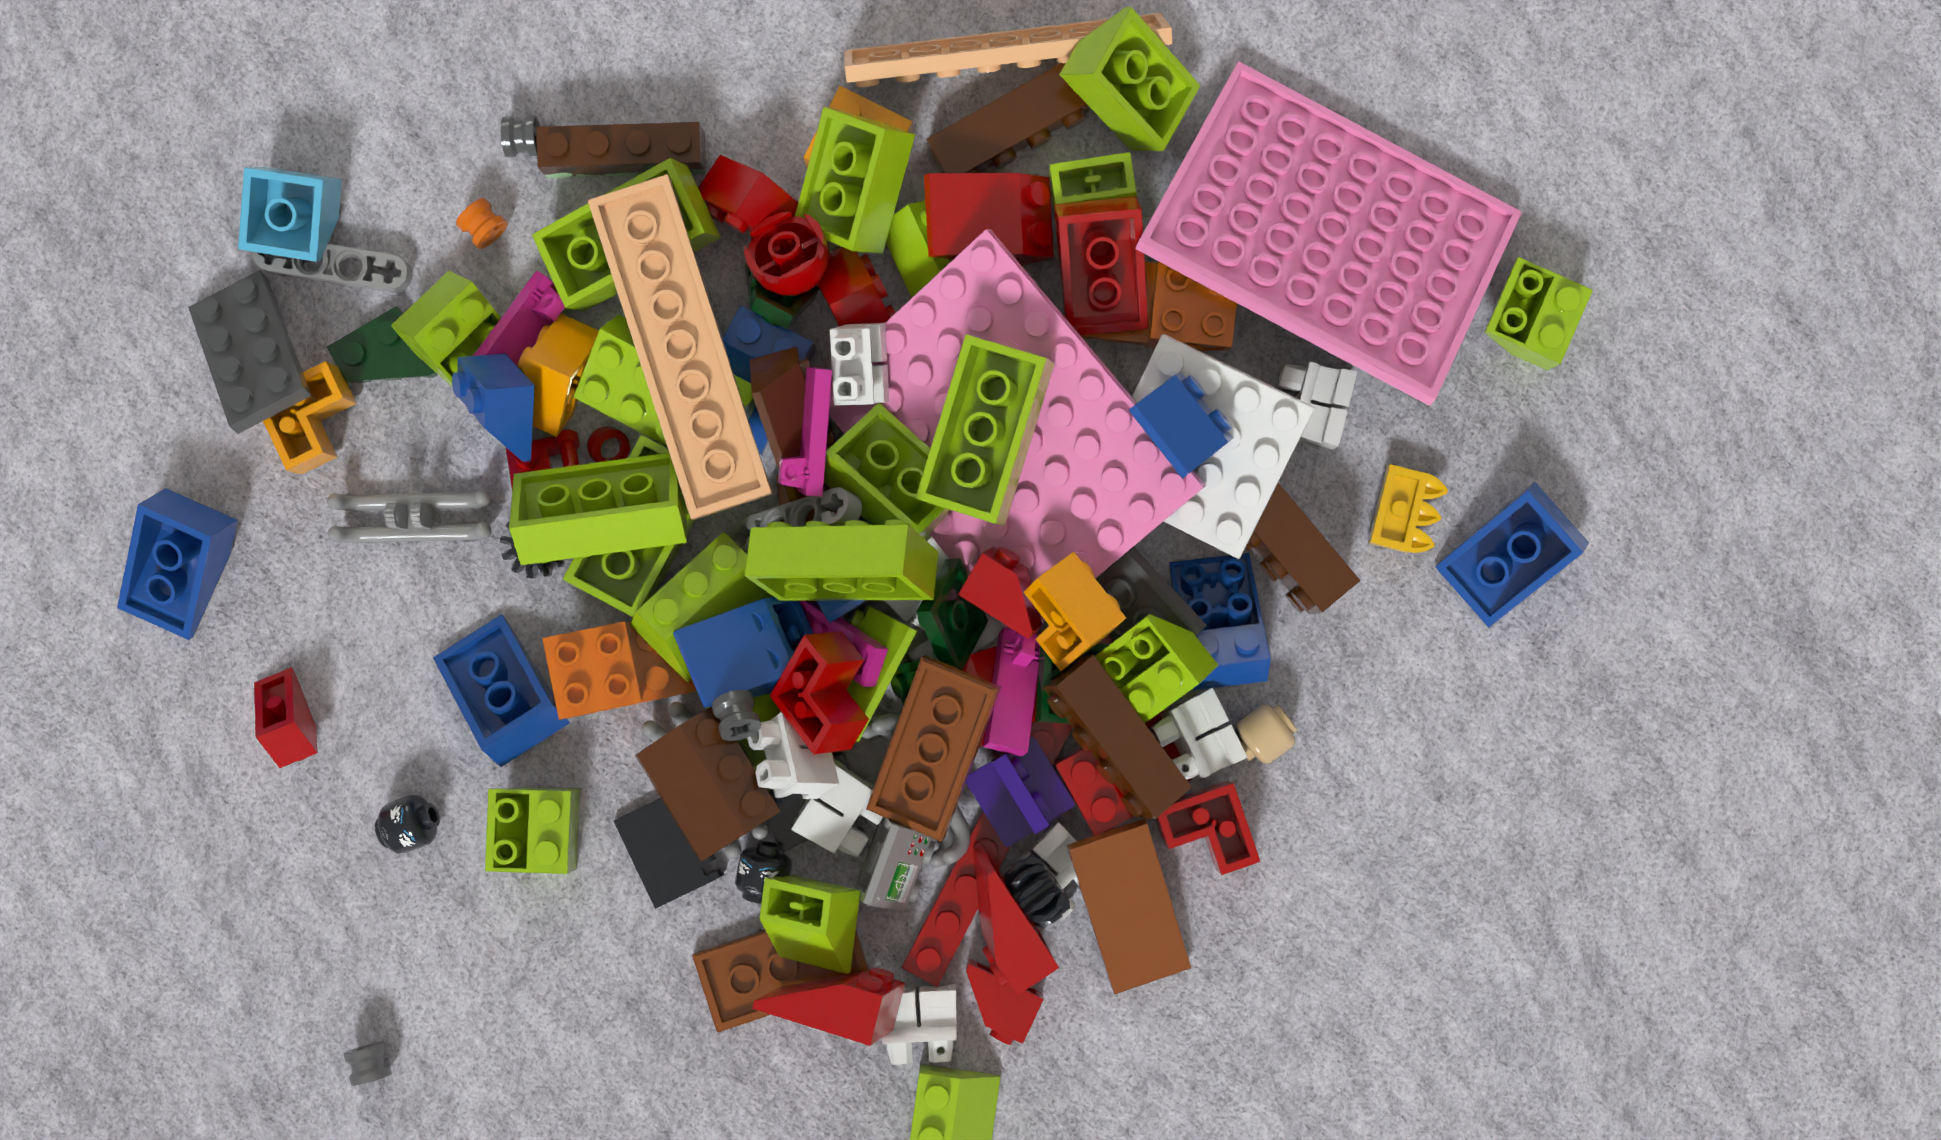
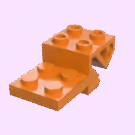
M1159 261L1157 263L1145 262L1148 329L1080 335L1086 339L1145 345V348L1155 349L1161 335L1165 334L1202 352L1229 351L1233 344L1237 303Z
M624 621L542 638L559 720L696 692L697 690L693 680L687 683L630 626L631 622L625 623Z

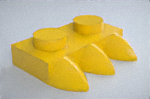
M1392 464L1387 465L1368 543L1404 553L1425 552L1433 548L1435 544L1430 536L1416 528V526H1427L1441 520L1442 517L1439 512L1429 503L1424 502L1423 499L1439 498L1447 494L1448 489L1431 474Z

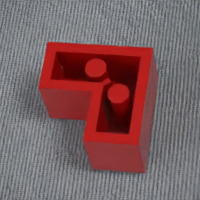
M719 155L698 187L711 217L721 224L725 221L743 234L746 230L751 233L754 227L764 219L781 212H791L793 217H795L798 201L763 172L722 155Z
M844 247L830 252L827 270L818 286L838 326L886 323L896 312L892 305L884 306L881 299L887 297L888 294L867 254L859 256L857 251H851Z
M842 631L804 635L770 694L771 699L813 755L852 749L869 720L847 691L864 658Z
M1228 780L1183 795L1156 818L1164 845L1168 849L1205 837L1215 869L1221 875L1261 862L1235 785Z

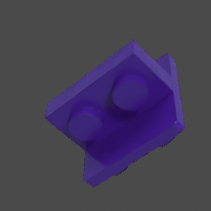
M1032 736L1029 740L1028 752L1021 757L1004 752L970 773L966 781L972 794L1006 847L1013 845L1032 832L1037 834L1049 826L1048 822L1075 805L1038 742Z

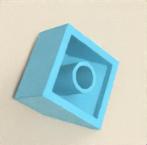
M245 167L238 249L315 262L320 261L339 219L342 179L269 167Z

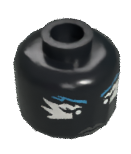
M409 795L387 803L380 809L378 819L375 822L376 836L382 846L389 848L397 854L407 853L429 845L436 837L437 826L440 823L439 812L432 803H428L426 799L419 795Z
M758 841L757 847L746 848L741 852L735 885L738 890L743 892V899L761 904L764 879L766 877H784L791 874L792 861L789 856L781 852V845L769 841Z

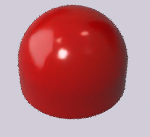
M603 426L594 430L589 436L587 451L595 463L626 459L630 451V443L627 436L617 428ZM609 438H616L619 443L617 455L611 458L602 457L601 446L604 441Z

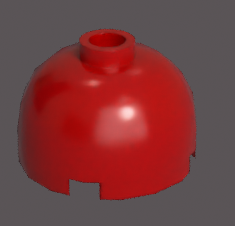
M781 212L764 219L750 233L752 240L749 243L748 249L745 245L744 255L752 275L766 290L783 296L798 295L809 291L824 276L828 267L829 248L820 224L810 215L804 214L805 218L800 216L793 217L791 212Z

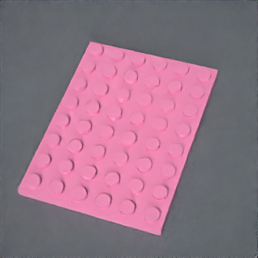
M1238 61L1135 249L1430 406L1437 398L1522 212Z
M986 229L885 323L887 361L872 362V365H888L889 402L880 404L930 448L965 334L1045 357L1055 363L1006 524H994L950 510L930 533L949 559L961 558L968 576L981 554L994 546L997 549L998 547L1007 548L1020 557L1019 563L1028 568L1032 583L1072 552H1075L1081 561L1090 566L1094 573V578H1097L1206 486L1194 470L1183 479L1129 412V409L1137 404V402L991 229ZM831 377L829 416L845 434L878 403L834 405L833 379ZM1040 614L1041 620H1042V623H1043V622L1045 621V619H1044V618L1042 617V615Z

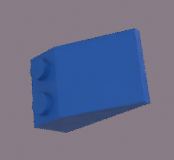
M742 305L739 306L722 339L733 374L751 383L750 359L797 346L801 360L809 358L811 361L816 351L813 341L782 326H774L767 323L761 315ZM755 405L749 423L759 453L762 455L768 444V439Z
M1533 482L1441 560L1435 568L1489 628L1583 554L1589 542L1538 484Z
M167 488L139 503L117 608L187 640L193 638L231 554L238 520Z
M502 614L433 657L479 747L500 767L570 723L568 718L558 719L553 691Z

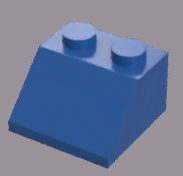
M506 353L458 357V370L452 376V387L455 396L461 399L469 413L473 414L490 434L521 461H531L534 384Z
M1180 372L1131 407L1129 412L1183 479L1233 439L1228 432L1233 427L1218 408L1212 411L1202 399L1206 392L1200 383L1192 375L1185 377Z

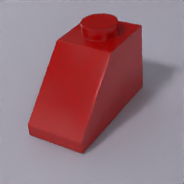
M993 546L981 554L958 595L1029 639L1043 625L1040 613L1023 593L1032 584L1029 570L1026 566L1019 563L1020 557L1007 548L998 547L997 549Z
M292 667L254 682L255 736L277 766L282 768L317 754L316 724Z
M969 958L966 964V973L985 1027L991 1029L989 1035L1008 1045H1011L1013 1040L1023 1044L1044 1000L1043 993L1030 987L1017 995L1009 983L1002 987L989 967Z

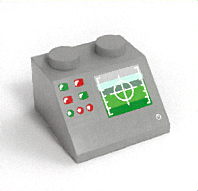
M883 817L877 825L855 889L861 890L860 900L862 903L869 906L905 912L908 902L913 904L918 896L921 880L917 879L921 865H928L932 857L935 842L931 841V837Z

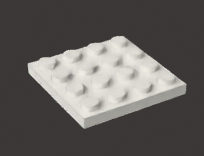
M1162 334L1132 398L1138 403L1175 374L1182 372L1185 377L1192 375L1200 383L1206 392L1202 399L1212 411L1218 408L1233 427L1228 431L1233 439L1194 469L1206 486L1164 522L1240 559L1315 407L1172 337Z

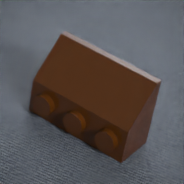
M797 346L750 359L752 396L778 470L780 458L798 457L801 450L806 369L812 366L809 358L801 360ZM833 430L827 431L826 451L836 443ZM784 485L789 502L798 500L804 495L798 492V488Z
M712 706L677 726L635 755L700 862L781 812L768 790L758 786L756 771L737 740L727 741L720 736L718 730L720 719L715 717Z

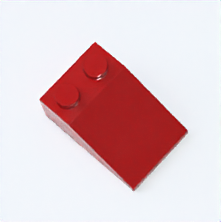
M928 173L924 175L928 257L955 259L986 229H991L1021 266L1054 258L1049 177L1023 173Z
M1136 196L1054 204L1064 317L1079 335L1148 329L1144 253L1135 249L1143 234L1142 208Z
M1163 710L1145 723L1148 729L1162 719L1160 714L1164 713ZM1174 741L1162 747L1171 760L1180 756ZM1079 748L1055 761L1054 764L1094 836L1106 832L1134 816L1122 803L1121 798L1124 795L1115 783L1110 784L1099 773L1097 769L1099 762L1091 751Z
M979 842L973 846L981 933L987 943V946L982 948V951L990 963L991 971L1003 987L1009 983L1015 993L1019 995L1059 969V966L1044 937L1034 922L1031 921L1016 902V899L1005 884L1004 877Z
M870 968V971L781 986L754 1000L752 1009L871 1046L894 1030L905 982L894 979V973L888 970Z

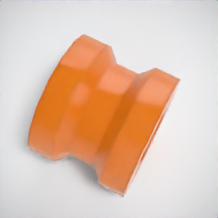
M480 198L470 204L456 220V226L462 232H468L472 236V243L478 249H484L495 242L508 226V222L501 215H495L491 211L492 205L485 198Z

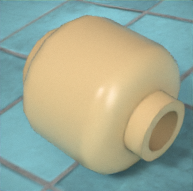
M1263 703L1237 722V731L1241 736L1239 741L1249 761L1256 757L1260 762L1270 764L1295 745L1293 734L1298 730L1279 705L1273 708L1271 705Z

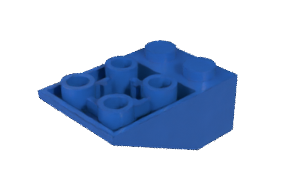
M1243 553L1240 559L1232 555L1169 562L1172 588L1207 625L1196 637L1218 663V666L1192 690L1268 681L1271 657L1250 554Z
M775 597L755 601L678 629L673 633L704 708L711 707L716 698L730 691L746 690L751 692L753 697L771 694L803 636L814 634L799 601H780Z

